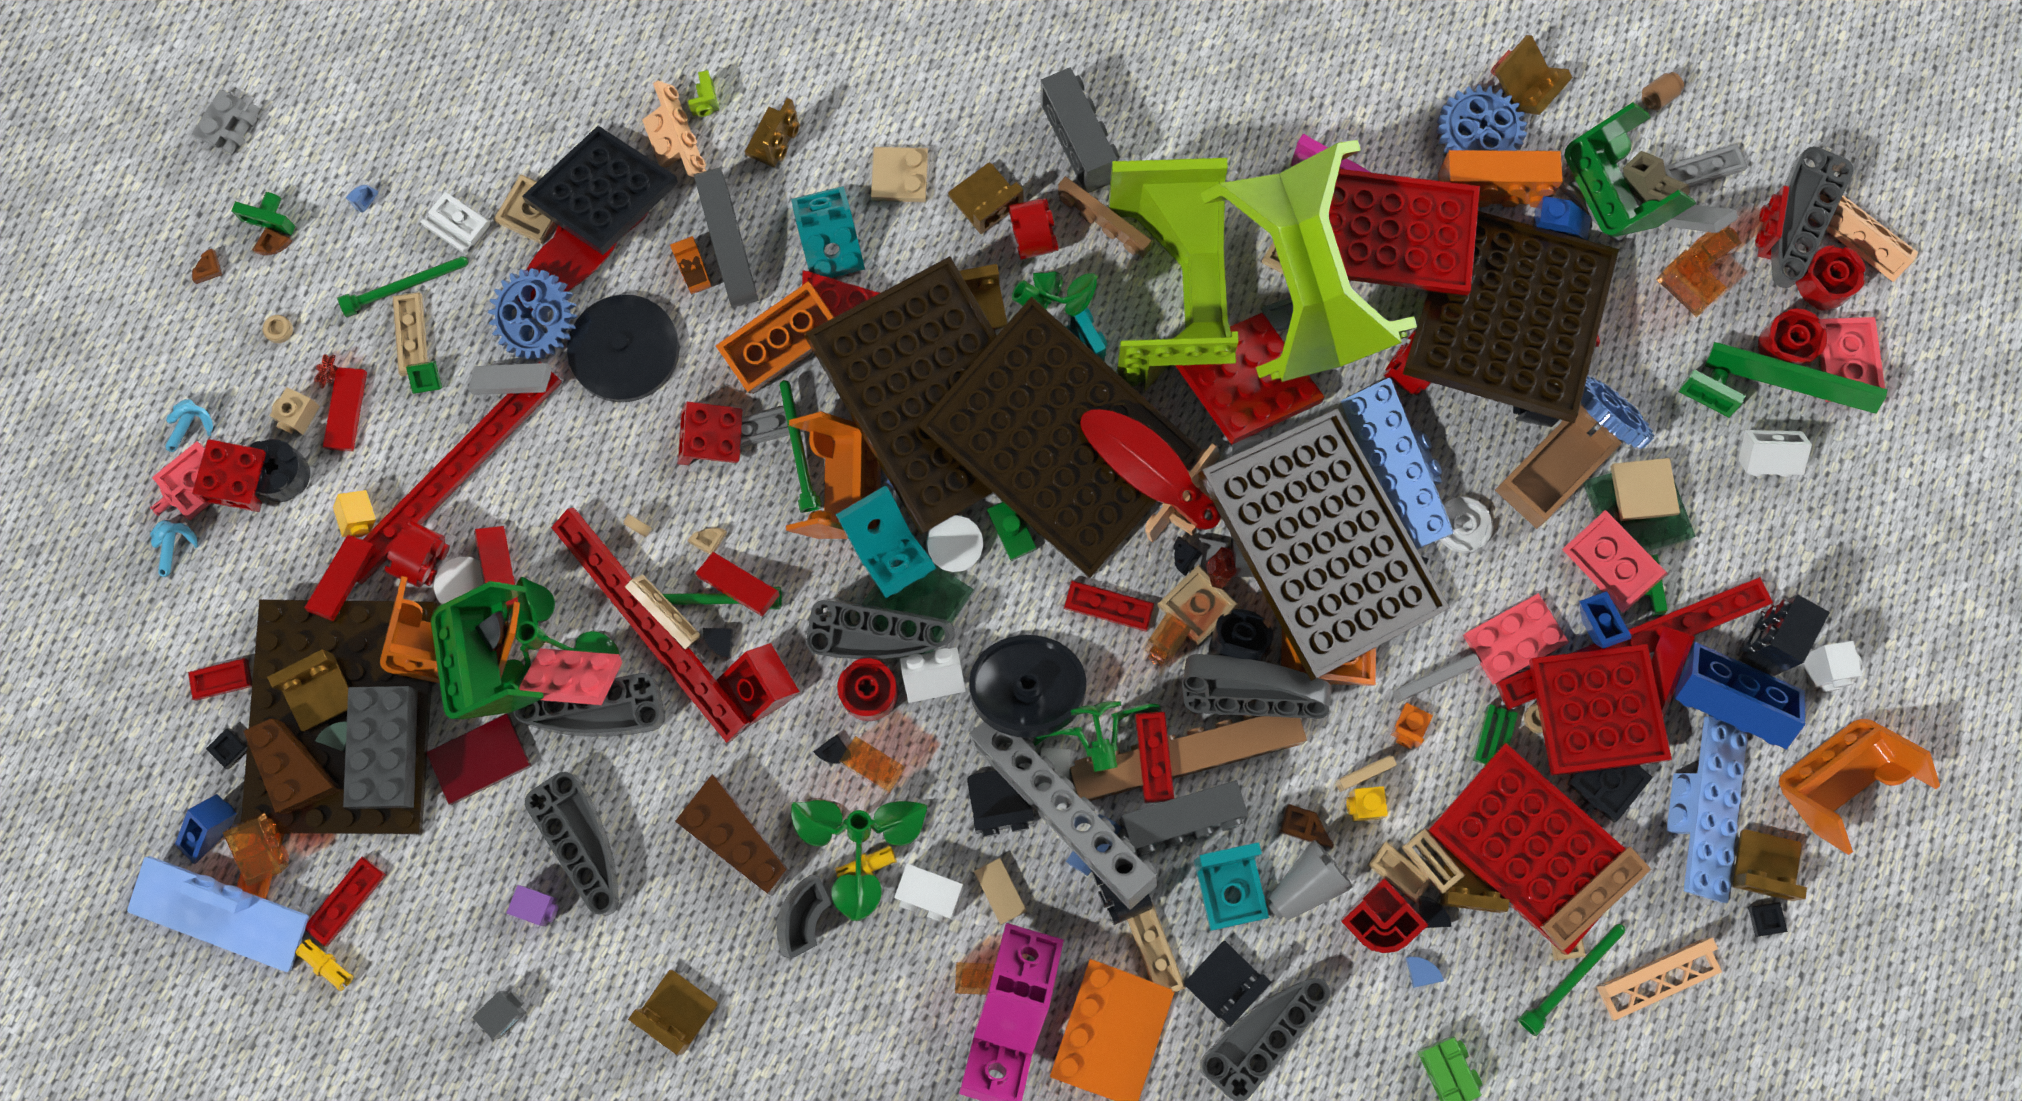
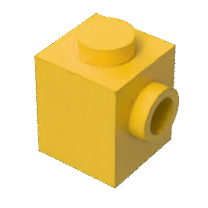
M362 490L337 495L333 511L342 537L351 535L358 538L367 535L372 530L376 521L367 491Z
M1384 786L1358 788L1349 792V797L1346 798L1348 814L1352 815L1353 822L1379 820L1388 816Z

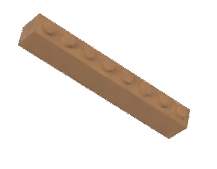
M1245 715L1243 716L1244 721L1233 723L1232 719L1218 722L1215 724V729L1207 731L1204 730V727L1187 731L1188 736L1176 738L1175 734L1168 735L1172 779L1302 745L1307 741L1301 719ZM1138 744L1130 746L1131 751L1120 754L1119 749L1114 751L1117 768L1094 772L1091 757L1074 761L1075 766L1070 767L1069 771L1075 787V793L1080 798L1084 796L1089 801L1142 788Z

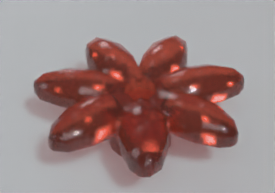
M324 354L322 364L315 366L319 372L316 374L314 381L319 382L321 389L325 387L326 381L331 384L335 378L336 370L338 369V366L333 365L335 355L328 357L327 354Z

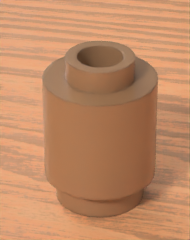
M1675 72L1664 73L1642 89L1643 104L1649 109L1660 110L1680 96L1681 91L1684 89L1682 78Z

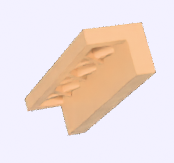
M1821 194L1819 196L1824 203H1830L1826 195ZM1842 196L1826 231L1894 282L1914 262L1918 252L1845 196Z
M1703 938L1596 986L1612 1020L1620 1019L1722 973L1713 954V951L1717 950L1718 947L1713 938ZM1705 955L1711 970L1704 973L1692 970L1693 960ZM1675 968L1683 970L1684 973L1680 984L1672 985L1664 981L1668 971ZM1689 973L1695 975V977L1688 979ZM1651 980L1657 983L1654 995L1648 998L1638 994L1639 985ZM1662 985L1669 987L1661 992ZM1621 992L1631 995L1627 1007L1617 1011L1610 997ZM1636 997L1642 999V1001L1634 1004Z

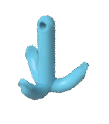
M184 399L173 406V412L167 416L166 421L168 424L175 423L179 419L165 445L166 450L169 452L176 451L195 416L201 419L207 435L211 436L213 423L209 413L204 408L196 406L192 400Z
M168 520L158 522L150 533L152 538L151 545L154 548L162 544L158 573L162 577H167L171 572L176 533L183 534L195 548L198 547L195 533L183 523H171Z

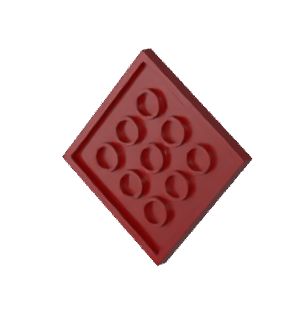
M1263 313L1230 326L1231 333L1238 331V346L1235 352L1236 363L1175 365L1231 445L1317 406L1325 398L1309 375L1283 382L1281 378L1272 380L1271 376L1259 378L1256 367L1278 359L1283 352L1285 344Z
M1648 644L1536 657L1529 660L1551 776L1672 760Z

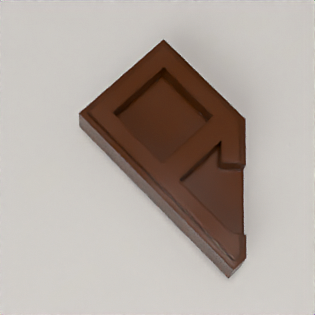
M1287 804L1279 833L1310 843L1315 840L1322 847L1333 849L1334 844L1326 833L1316 812Z

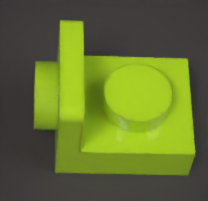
M708 70L698 72L700 83L695 84L698 98L688 100L693 116L706 117L714 111H719L714 84Z

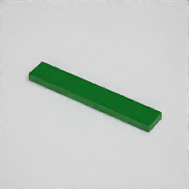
M1714 342L1705 366L1709 368L1722 369L1727 373L1877 414L1888 392L1887 389L1717 342Z

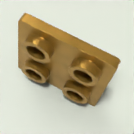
M1526 35L1495 70V74L1506 95H1512L1511 104H1520L1516 112L1540 115L1573 78L1569 69L1550 68L1547 66L1532 35Z
M787 98L780 111L768 107L744 151L746 156L774 168L778 161H783L787 154V144L790 138H795L800 128L792 99Z
M990 162L948 192L949 198L980 234L1007 216L1010 209L1009 205L1024 202L1023 188L1017 182L1010 186Z
M997 264L960 270V274L993 330L1004 328L1007 325V318L999 284Z
M323 649L267 677L272 688L283 692L300 730L303 732L347 711L349 686L334 655Z
M1741 830L1732 887L1788 901L1806 899L1807 887L1796 885L1802 847L1801 842L1752 830Z
M1445 848V852L1465 876L1441 894L1440 904L1442 906L1494 913L1508 912L1509 899L1501 898L1500 893L1494 892ZM1443 863V869L1452 878L1454 874L1447 867V865Z
M669 970L642 1009H635L628 1020L674 1054L683 1055L718 1006V1002L674 970Z

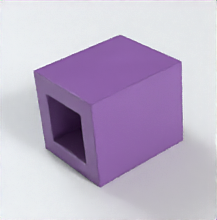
M517 885L506 914L546 927L548 922H552L556 917L558 911L556 901L558 898Z

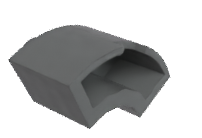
M809 875L800 881L787 895L780 909L777 921V941L781 955L788 959H793L817 946L815 937L816 922L822 911L831 905V901L818 876Z

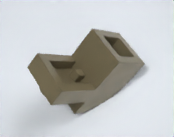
M1640 151L1623 167L1626 184L1629 186L1632 194L1642 203L1650 200L1659 202L1677 190L1682 191L1686 195L1690 193L1689 184L1666 176L1663 159L1644 151Z

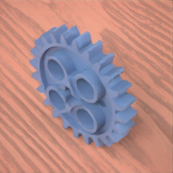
M1481 85L1477 86L1475 92L1469 86L1464 94L1458 90L1454 98L1449 97L1446 105H1443L1440 112L1442 115L1437 120V123L1440 125L1436 133L1442 135L1439 144L1447 143L1444 153H1448L1449 150H1520L1524 144L1522 141L1527 135L1523 131L1527 126V122L1521 121L1525 113L1516 112L1520 104L1514 103L1511 105L1509 103L1512 95L1505 98L1501 97L1502 89L1496 94L1492 93V86L1490 85L1486 92L1482 90ZM1472 108H1473V109H1476V110H1478L1480 113H1479V114L1473 113L1470 109H1472ZM1495 120L1502 121L1504 125L1497 124ZM1459 131H1465L1469 136H1464ZM1483 142H1488L1492 144L1493 147H1487L1486 145H1484Z
M530 268L529 272L520 269L519 276L513 273L510 274L511 282L501 280L504 287L503 290L494 289L499 297L498 299H490V302L496 306L495 309L488 310L489 314L495 315V319L491 320L489 325L497 326L492 335L502 336L498 344L508 345L507 352L514 353L516 351V357L523 358L526 355V359L534 360L536 356L537 358L545 359L546 353L555 355L554 346L564 348L561 341L562 338L571 339L566 331L567 329H575V326L569 322L570 319L577 318V315L570 313V309L576 307V304L568 302L573 293L563 292L567 284L558 283V276H549V272L541 270L539 273V270ZM535 288L536 297L532 300L531 292ZM516 307L517 315L513 319L512 310ZM552 309L554 312V316L552 320L549 321L548 312ZM543 325H545L546 328L548 329V332H547V333H546V330H545V328L543 327ZM533 328L534 337L530 340L529 331Z
M1587 376L1581 403L1584 404L1583 407L1589 415L1599 422L1600 425L1605 428L1607 427L1608 431L1613 433L1619 440L1625 441L1627 445L1631 444L1634 448L1638 447L1639 449L1645 448L1654 439L1655 435L1652 433L1653 430L1648 427L1649 423L1642 419L1643 416L1638 409L1624 399V397H1620L1619 393L1615 392L1610 386L1602 383L1600 380L1597 381L1594 377L1590 378Z

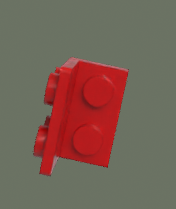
M1783 185L1776 194L1771 196L1769 203L1761 208L1759 221L1763 222L1762 230L1758 231L1755 239V246L1759 247L1757 257L1771 260V248L1782 236L1789 186Z
M687 401L681 410L677 464L689 465L693 458L738 463L740 460L743 410L737 407Z
M211 439L207 440L192 494L202 502L260 512L262 501L255 496L266 452L262 449Z

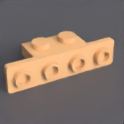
M657 80L653 85L661 106L642 119L660 166L666 168L681 158L687 174L694 177V174L706 171L705 161L700 156L696 145L697 140L688 125V117L678 99V91L673 85Z
M1214 443L1208 449H1203L1197 457L1196 465L1191 471L1187 470L1193 484L1210 499L1211 497L1198 473L1214 465L1219 459L1218 446ZM1184 491L1183 493V499L1185 501H1188L1190 499V495L1187 491ZM1165 503L1162 504L1163 507L1157 515L1153 514L1148 519L1145 526L1147 538L1151 542L1157 539L1169 522H1172L1192 536L1198 530L1172 505ZM1205 510L1204 512L1205 518H1207L1210 514L1208 510Z

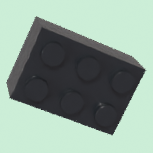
M1799 594L1787 600L1783 599L1778 605H1772L1767 611H1761L1753 622V626L1756 629L1752 636L1748 635L1740 647L1743 653L1739 660L1771 676H1776L1804 663L1830 612Z

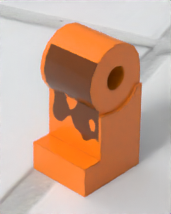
M691 236L670 244L691 295L711 288L712 285L694 237Z

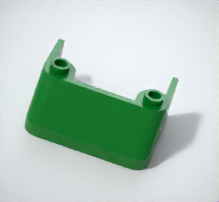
M1634 102L1570 142L1564 153L1565 160L1598 226L1603 233L1611 237L1657 228L1696 205L1693 198L1677 190L1659 202L1650 200L1638 206L1617 165L1631 150V141L1627 133L1651 118L1648 112Z
M489 581L438 606L434 610L431 617L432 634L443 708L446 716L450 719L463 720L511 713L544 698L543 692L519 690L518 686L513 683L501 684L496 650L489 651L475 629L476 626L498 611H501L506 622L508 617L506 602L526 593V587Z

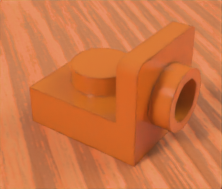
M1405 703L1391 732V736L1396 737V743L1405 748L1412 749L1413 746L1418 748L1424 741V734L1433 715Z

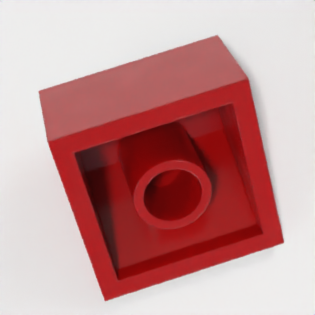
M771 643L746 651L717 679L719 685L750 721L745 728L786 705L800 692Z

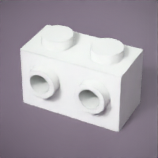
M1745 430L1739 462L1745 472L1753 476H1763L1764 474H1778L1783 477L1804 475L1812 444L1803 431Z
M1854 641L1824 645L1809 652L1804 661L1810 690L1821 688L1822 693L1840 690V687L1852 685L1853 679L1862 676V660L1856 653Z
M957 647L943 648L935 652L913 654L900 658L908 703L966 692Z
M906 864L894 898L900 901L899 907L912 912H916L917 907L929 911L927 914L928 918L944 923L945 918L952 920L964 885Z

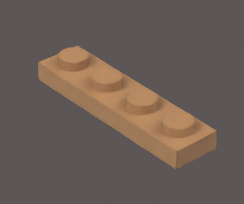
M1066 176L1058 184L1059 199L1066 206L1077 208L1081 211L1080 214L1086 221L1097 223L1102 227V231L1106 236L1111 239L1117 238L1124 243V248L1132 255L1138 254L1142 258L1147 255L1151 248V239Z
M1630 846L1626 847L1540 927L1561 950H1565L1652 869Z

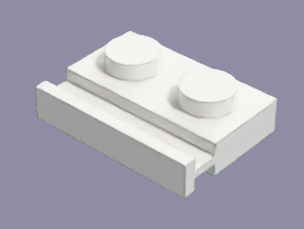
M446 192L429 210V215L425 220L422 219L420 221L425 228L465 255L468 253L467 250L471 245L474 246L490 226L486 219Z

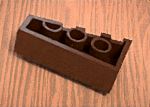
M713 774L675 820L677 824L771 896H773L790 873L789 869L743 812L738 803Z

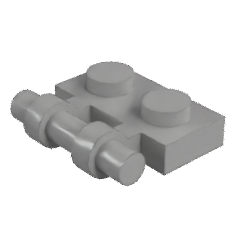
M219 90L192 135L218 149L222 142L226 140L222 149L233 154L236 147H241L244 142L243 136L250 126L253 127L257 121L256 115L260 108L250 103L246 111H243L246 103L242 99ZM239 120L235 129L233 131H230L235 121Z

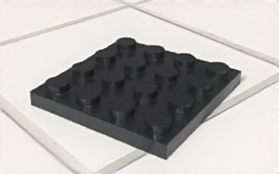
M597 126L522 197L526 204L604 255L678 184L676 175L602 127Z

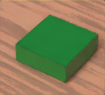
M436 361L406 366L413 394L440 390L442 388Z

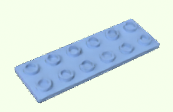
M1387 378L1343 399L1341 403L1356 442L1416 549L1452 535V526L1436 489V485L1442 483L1440 478L1442 474L1441 467L1438 461L1432 458L1429 450L1432 446L1428 436L1422 433V431L1412 429L1393 379Z
M1705 716L1698 773H1673L1666 831L1675 834H1690L1684 891L1720 903H1728L1748 733L1742 732L1735 726L1722 720H1715L1712 716Z
M151 856L145 857L127 909L128 913L284 972L292 970L296 958L295 952L301 943L309 916L245 892L237 886L226 885L210 876L194 873Z

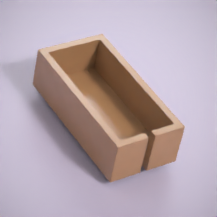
M1581 405L1575 423L1563 420L1495 489L1503 499L1536 529L1546 522L1622 444L1604 426L1600 427L1590 437L1587 432L1597 421Z

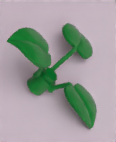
M1059 272L1033 273L1034 286L1025 280L1019 282L1013 290L1012 300L1023 306L1033 297L1045 309L1053 300L1066 304L1065 312L1070 316H1076L1083 312L1092 300L1098 275L1088 273L1076 278L1068 287L1067 297L1062 298L1058 297L1063 283V276Z
M524 577L519 578L516 585L526 587V593L518 596L520 608L515 637L522 644L520 650L523 652L525 665L516 659L507 660L501 677V684L513 683L519 688L531 666L528 650H537L544 643H549L562 650L620 654L614 641L600 632L590 631L580 634L576 640V649L546 636L545 632L538 627V622H545L552 616L555 609V598L544 586Z
M1121 701L1100 702L1094 706L1085 705L1071 710V715L1083 713L1093 715L1098 741L1091 742L1092 748L1082 732V727L1062 728L1046 736L1034 737L1032 743L1036 746L1046 738L1060 734L1078 736L1086 749L1087 757L1091 756L1094 772L1117 768L1114 751H1118L1117 735L1119 721L1132 713L1162 712L1161 706L1151 703L1142 704L1111 714L1113 718L1111 744L1109 739H1103L1099 717L1107 709L1121 706Z
M825 800L793 802L791 805L793 826L798 836L809 845L825 846L831 841L832 834L840 835L847 828L849 839L856 842V875L845 874L834 882L831 891L832 901L836 908L852 921H861L870 916L879 905L882 888L878 878L874 875L861 876L862 842L869 839L872 829L877 834L883 832L884 839L889 844L904 846L912 843L921 833L927 805L911 801L890 802L879 807L874 813L873 819H871L867 812L856 810L850 813L842 824L843 817L840 808L832 802Z

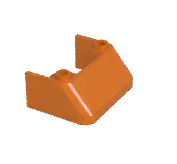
M822 411L789 420V426L810 432L809 443L811 450L815 455L825 458L824 511H813L809 514L806 521L786 525V531L816 539H848L836 514L881 488V466L855 422ZM880 519L872 520L868 524V529L876 528L880 523Z
M401 576L381 654L380 665L385 671L392 674L440 683L431 622L422 621L423 609L418 603L403 599L408 577ZM515 601L509 620L503 626V643L496 650L500 678L502 677L516 634L520 603Z
M1870 719L1853 721L1784 772L1779 778V785L1783 795L1810 829L1847 855H1850L1853 850L1842 818L1834 811L1874 781L1879 780L1886 785L1895 786L1903 784L1911 777H1915L1934 789L1940 787L1930 751Z

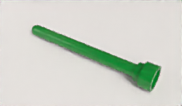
M461 256L358 296L355 294H345L337 297L343 314L348 318L358 314L357 311L362 309L361 306L464 268L468 265V259Z
M783 380L780 382L779 387L802 492L799 494L798 506L801 513L819 510L822 508L820 496H817L816 491L812 489L800 429L789 426V420L797 418L791 384L789 381Z
M778 586V587H773V588H775L776 590H778L780 596H779V597L776 599V601L772 604V606L769 608V610H770V609H781V607H782V590H781V587H780V586ZM724 593L662 594L672 605L740 604Z
M1616 924L1536 1009L1526 1010L1518 1018L1519 1023L1530 1034L1537 1036L1545 1028L1546 1016L1625 934V927L1622 924Z

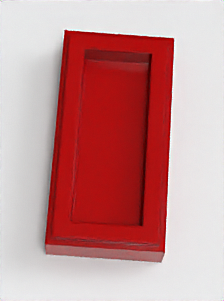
M246 658L188 672L192 700L195 701L252 687L249 660Z

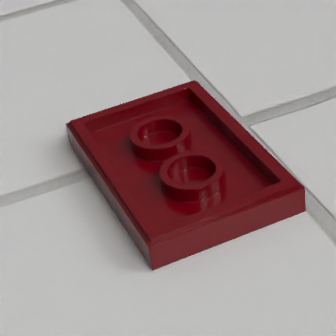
M504 714L426 752L448 805H454L532 767L509 714Z

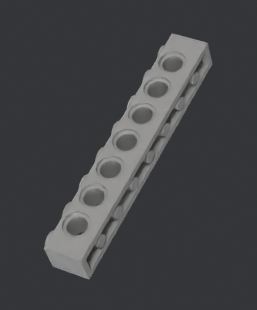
M984 721L969 733L972 746L1129 910L1157 887L1155 875L1157 871L1148 860L1144 859L1141 861L1136 856L1134 846L1126 838L1121 840L1114 833L1116 830L1107 818L1103 817L1100 819L1096 815L1093 804L1086 797L1080 798L1074 792L1075 787L1065 776L1060 778L1054 771L1056 769L1052 762L1046 756L1041 758L1035 752L1036 748L1029 738L1001 733ZM1003 743L1012 744L1008 749H999V746ZM1021 763L1031 764L1029 768L1024 770L1017 768ZM1044 782L1051 784V786L1045 790H1040L1037 788L1039 784ZM1061 803H1069L1071 805L1067 810H1058L1056 808ZM1082 823L1091 825L1087 831H1079L1076 828ZM1101 844H1108L1112 847L1107 852L1096 850ZM1122 865H1128L1132 868L1127 874H1121L1117 871Z

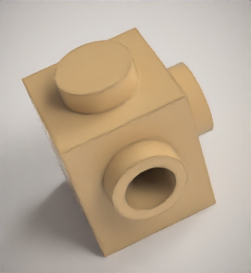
M286 387L281 397L274 402L269 416L278 422L276 425L278 429L290 435L294 431L304 435L320 406L311 398Z

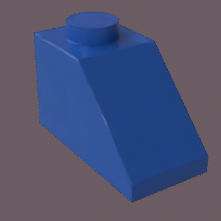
M1543 196L1535 209L1533 226L1588 240L1591 216L1570 200Z
M1607 591L1579 601L1581 620L1593 643L1601 648H1606L1631 639V634Z
M218 794L204 800L187 810L175 846L193 864H196L231 829L237 813Z

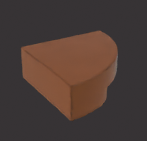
M266 227L252 250L260 255H274L286 249L292 240Z
M211 248L202 253L201 259L192 270V280L195 284L221 276L222 271L215 250Z

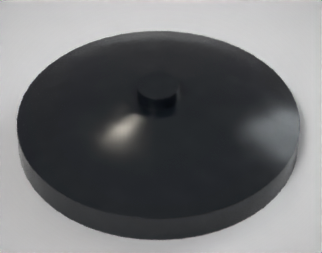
M614 295L597 301L577 318L574 323L575 329H571L569 334L571 339L567 343V356L574 376L591 394L611 402H632L653 394L668 381L674 372L679 357L678 334L668 314L656 303L636 295Z
M1038 635L1008 637L989 646L975 661L969 678L970 699L979 717L993 729L1015 737H1041L1061 730L1077 716L1071 715V710L1083 706L1086 698V674L1078 657L1060 642Z

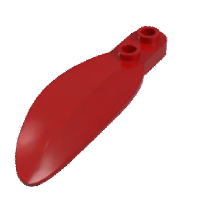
M646 213L630 230H632L641 221H643L648 213ZM564 229L538 251L526 270L529 272L530 268L539 270V273L541 270L549 272V276H558V283L567 284L563 292H569L604 263L615 249L617 242L602 255ZM535 288L531 292L532 300L536 297Z
M1095 409L1089 410L1082 415L1080 425L1088 442L1105 462L1131 486L1151 499L1172 505L1198 529L1207 530L1218 525L1221 515L1213 501L1193 484L1189 472L1179 456L1153 430L1130 417L1114 411ZM1184 491H1187L1190 495L1188 501L1183 499ZM1205 510L1211 513L1209 520L1204 517Z

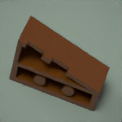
M271 718L243 731L275 813L288 815L343 790L329 776L325 768L307 751L304 744L284 722Z

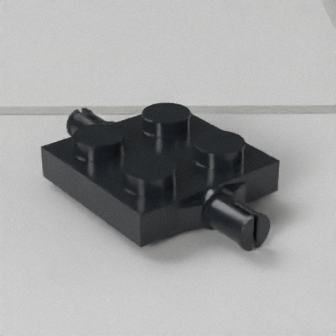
M1640 765L1578 772L1573 775L1567 784L1580 794L1585 801L1580 809L1588 816L1596 810L1615 823L1653 777L1642 769Z

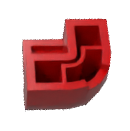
M1382 878L1368 893L1361 897L1341 918V922L1364 946L1371 951L1380 953L1398 952L1428 926L1426 921L1385 878Z

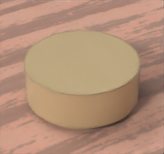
M273 315L265 320L262 330L264 336L271 342L283 343L291 337L293 326L286 317Z
M627 514L623 521L624 525L644 537L648 536L653 529L630 514Z
M1534 704L1525 711L1524 723L1530 731L1543 733L1538 705Z

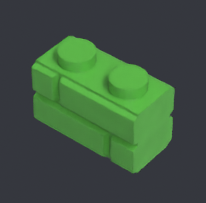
M1447 1037L1417 1051L1440 1101H1471L1482 1095L1479 1090L1483 1086L1482 1081L1475 1069L1470 1070L1465 1060L1469 1057V1054L1461 1040L1457 1041L1455 1037Z

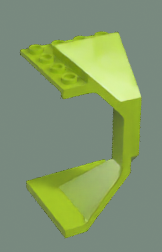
M1358 140L1338 142L1279 174L1218 183L1201 193L1204 204L1228 200L1270 233L1292 298L1293 313L1283 352L1278 359L1256 367L1259 378L1271 376L1272 380L1281 378L1283 382L1342 367L1401 344V339L1408 337L1406 331L1417 328L1414 316L1395 321L1386 320L1351 288L1329 221V209L1341 161L1361 151Z
M1227 158L1112 161L1108 208L1120 217L1135 218L1182 268L1185 330L1173 339L1120 341L1117 370L1115 372L1132 387L1137 386L1139 382H1143L1144 392L1169 365L1236 363L1235 352L1238 346V331L1231 333L1227 315L1224 264L1225 201L1204 204L1201 193L1218 183L1225 182L1228 170Z

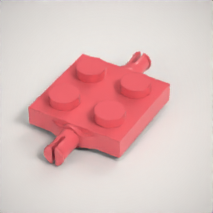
M198 441L152 477L160 487L163 495L158 502L150 507L157 516H160L161 513L172 505L178 508L185 518L192 520L211 504L202 502L192 494L205 449Z

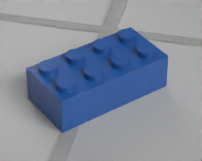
M1694 641L1676 686L1675 700L1680 701L1686 707L1698 709L1714 717L1715 720H1722L1735 726L1742 732H1749L1771 745H1777L1787 750L1805 726V690Z

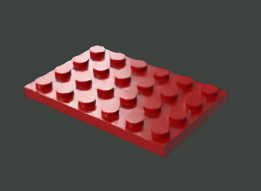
M1339 169L1329 209V221L1348 280L1468 296L1471 292L1480 186Z
M1507 743L1499 748L1428 829L1435 839L1494 892L1500 893V897L1503 899H1509V905L1564 955H1569L1599 918L1565 950H1561L1540 926L1625 849Z

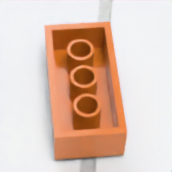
M1449 150L1438 172V181L1480 186L1478 207H1487L1491 204H1502L1503 207L1529 204L1530 207L1537 208L1543 196L1553 198L1563 182L1561 151Z
M806 282L715 346L745 390L753 394L810 355L813 350L804 337L805 333L833 319L834 316L814 287L809 282Z

